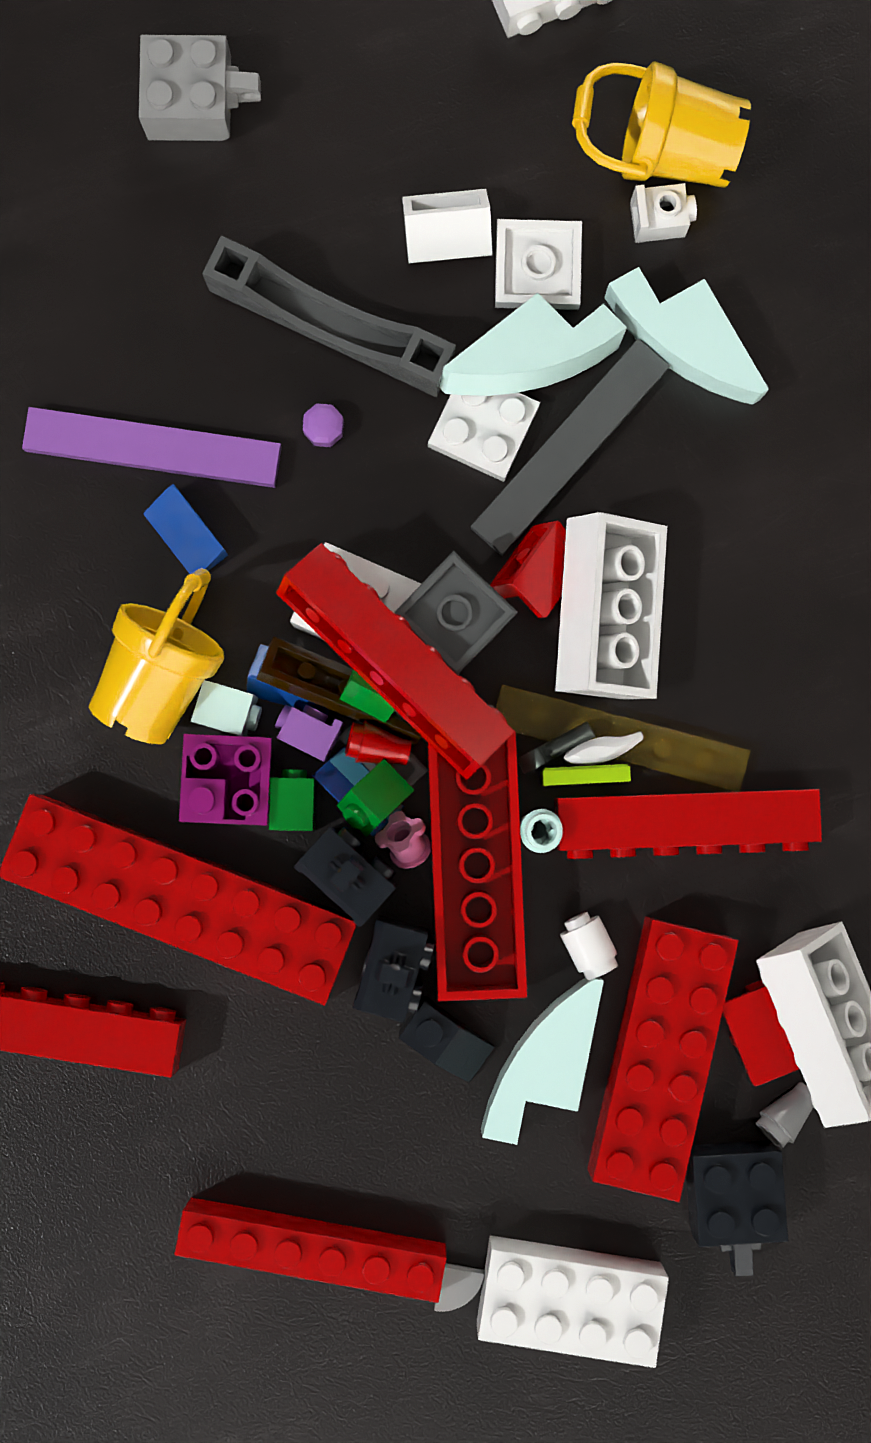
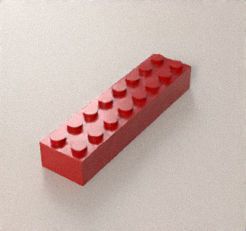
M29 795L0 866V878L324 1006L330 997L357 927L353 922L354 919L348 914L45 795Z

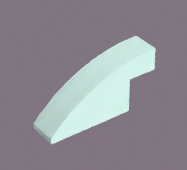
M639 267L609 283L604 298L618 319L627 327V330L636 340L639 338L669 364L670 369L713 393L752 405L760 401L769 390L705 279L662 303H659Z
M536 293L445 365L439 388L445 394L491 396L519 393L546 387L573 377L612 354L619 348L627 327L602 304L573 328L539 293Z
M600 977L591 980L584 978L559 996L534 1020L517 1042L501 1069L489 1097L481 1126L482 1138L517 1145L526 1101L578 1112L604 982Z

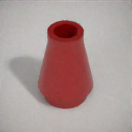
M364 721L363 724L353 722L347 740L345 756L355 758V763H380L385 759L389 764L406 766L412 741L403 739L367 721Z

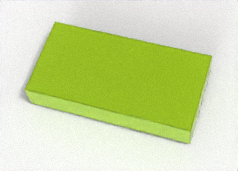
M628 764L544 768L540 771L541 786L631 781L630 766Z

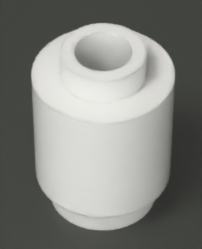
M584 912L564 923L567 930L562 932L560 936L578 972H583L587 980L600 977L618 966L614 957L617 955V951L599 916L590 918L588 912Z

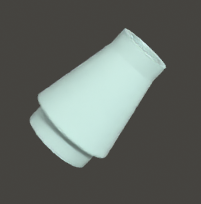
M537 809L520 818V836L524 845L531 851L537 853L549 852L560 843L563 827L559 817L552 811ZM536 822L538 828L536 833L532 835L531 831L534 829L533 825Z

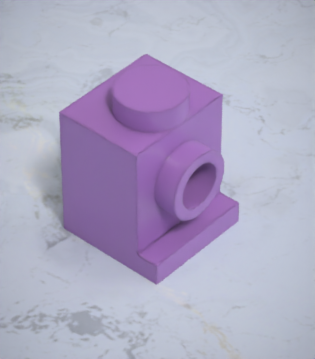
M285 705L276 721L275 728L280 730L277 739L319 760L327 762L345 724L337 719L334 720L332 726L326 724L328 715L308 705H305L302 712Z

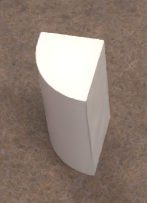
M486 189L402 197L409 263L492 255L491 215Z

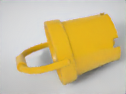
M656 61L652 62L647 68L633 64L613 62L595 68L585 77L583 84L577 88L572 125L576 129L577 140L584 152L597 164L621 172L624 179L645 181L650 177H658L725 188L730 181L721 178L724 169L736 171L749 129L750 121L739 118L740 108L751 110V103L748 99L732 96L679 77L674 68ZM611 74L629 75L642 79L628 123L622 161L603 154L592 144L587 135L594 94L593 85L601 77Z
M198 569L185 578L184 585L174 598L167 612L134 603L123 604L119 607L112 628L115 639L98 686L88 706L92 714L103 724L112 728L116 720L128 727L126 736L149 744H164L169 739L204 680L215 675L224 660V651L215 640L191 625L211 579L208 570ZM194 592L182 619L177 618L187 599Z

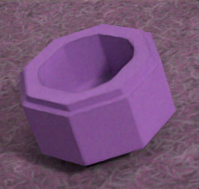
M315 404L304 414L303 432L314 446L331 447L343 437L344 419L333 405Z

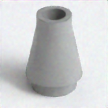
M799 1082L792 1090L759 1112L761 1118L756 1122V1126L770 1141L780 1148H783L788 1142L794 1143L814 1107L807 1085Z

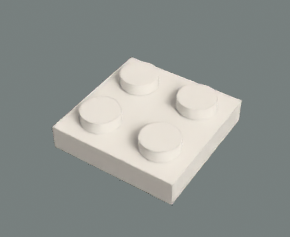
M497 219L495 308H519L536 293H539L554 309L579 310L581 300L582 221Z
M521 393L491 396L451 394L429 439L428 447L504 482L537 413L540 402Z

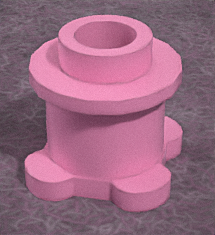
M402 811L392 813L385 828L376 834L375 842L380 848L388 847L390 849V857L396 866L403 869L414 868L422 864L431 852V842L428 836L424 834L426 826L420 818H408Z

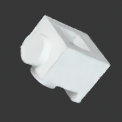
M685 183L645 188L644 185L635 186L630 202L635 243L685 237L690 227V222L695 221L697 216L695 196L686 194ZM673 206V210L664 211L661 207Z

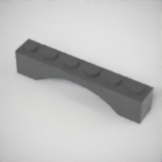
M220 236L202 273L210 292L432 396L438 397L441 390L439 387L443 368L455 358V344L416 326L386 320L340 302L295 278L260 253L223 236Z

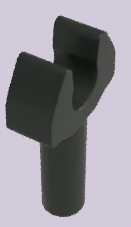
M586 721L517 758V761L523 773L526 774L595 737V733L589 722Z

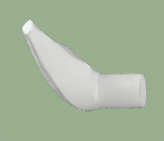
M640 731L622 737L604 736L591 739L567 751L564 755V761L570 767L592 766L605 763L632 749L643 740V735Z

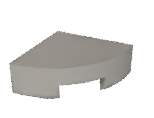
M446 1263L439 1303L435 1302L434 1311H451L467 1304L479 1291L484 1280V1270Z

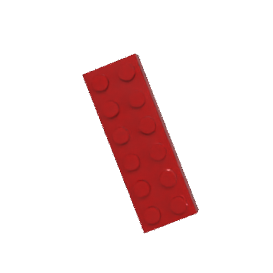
M516 731L467 780L428 743L438 1001L527 998Z
M645 916L587 1167L593 1182L680 1202L739 940Z

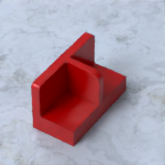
M553 521L532 526L490 584L503 598L519 596L538 618L547 617L562 596L566 529L559 521Z
M761 980L745 986L747 993L725 1001L722 1012L732 1035L729 1037L730 1041L738 1049L749 1079L754 1086L762 1085L799 1069L796 1065L794 1052L786 1032L779 1023L777 1010L768 988Z

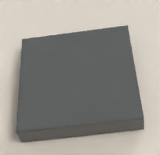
M453 551L394 614H399L405 618L410 624L412 632L426 645L434 647L441 654L444 663L458 675L517 614V611Z

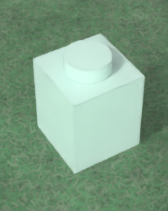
M204 680L191 722L236 736L246 737L248 730H256L262 707L256 705L258 697L253 694Z

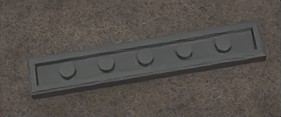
M638 338L471 525L470 529L503 556L668 371L670 365Z

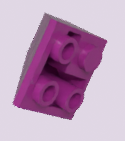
M184 734L179 822L268 826L272 738Z

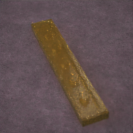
M503 684L495 708L504 715L508 725L516 733L548 742L586 721L589 722L595 733V737L591 739L604 736L622 737L641 731L643 740L626 753L615 758V760L735 792H740L751 751Z

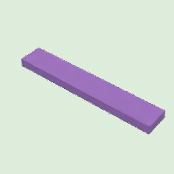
M29 407L22 449L25 452L276 488L282 446L280 443Z

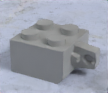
M140 35L139 120L148 140L224 141L230 138V109L238 108L241 102L261 101L259 74L239 72L237 66H231V53L226 35Z

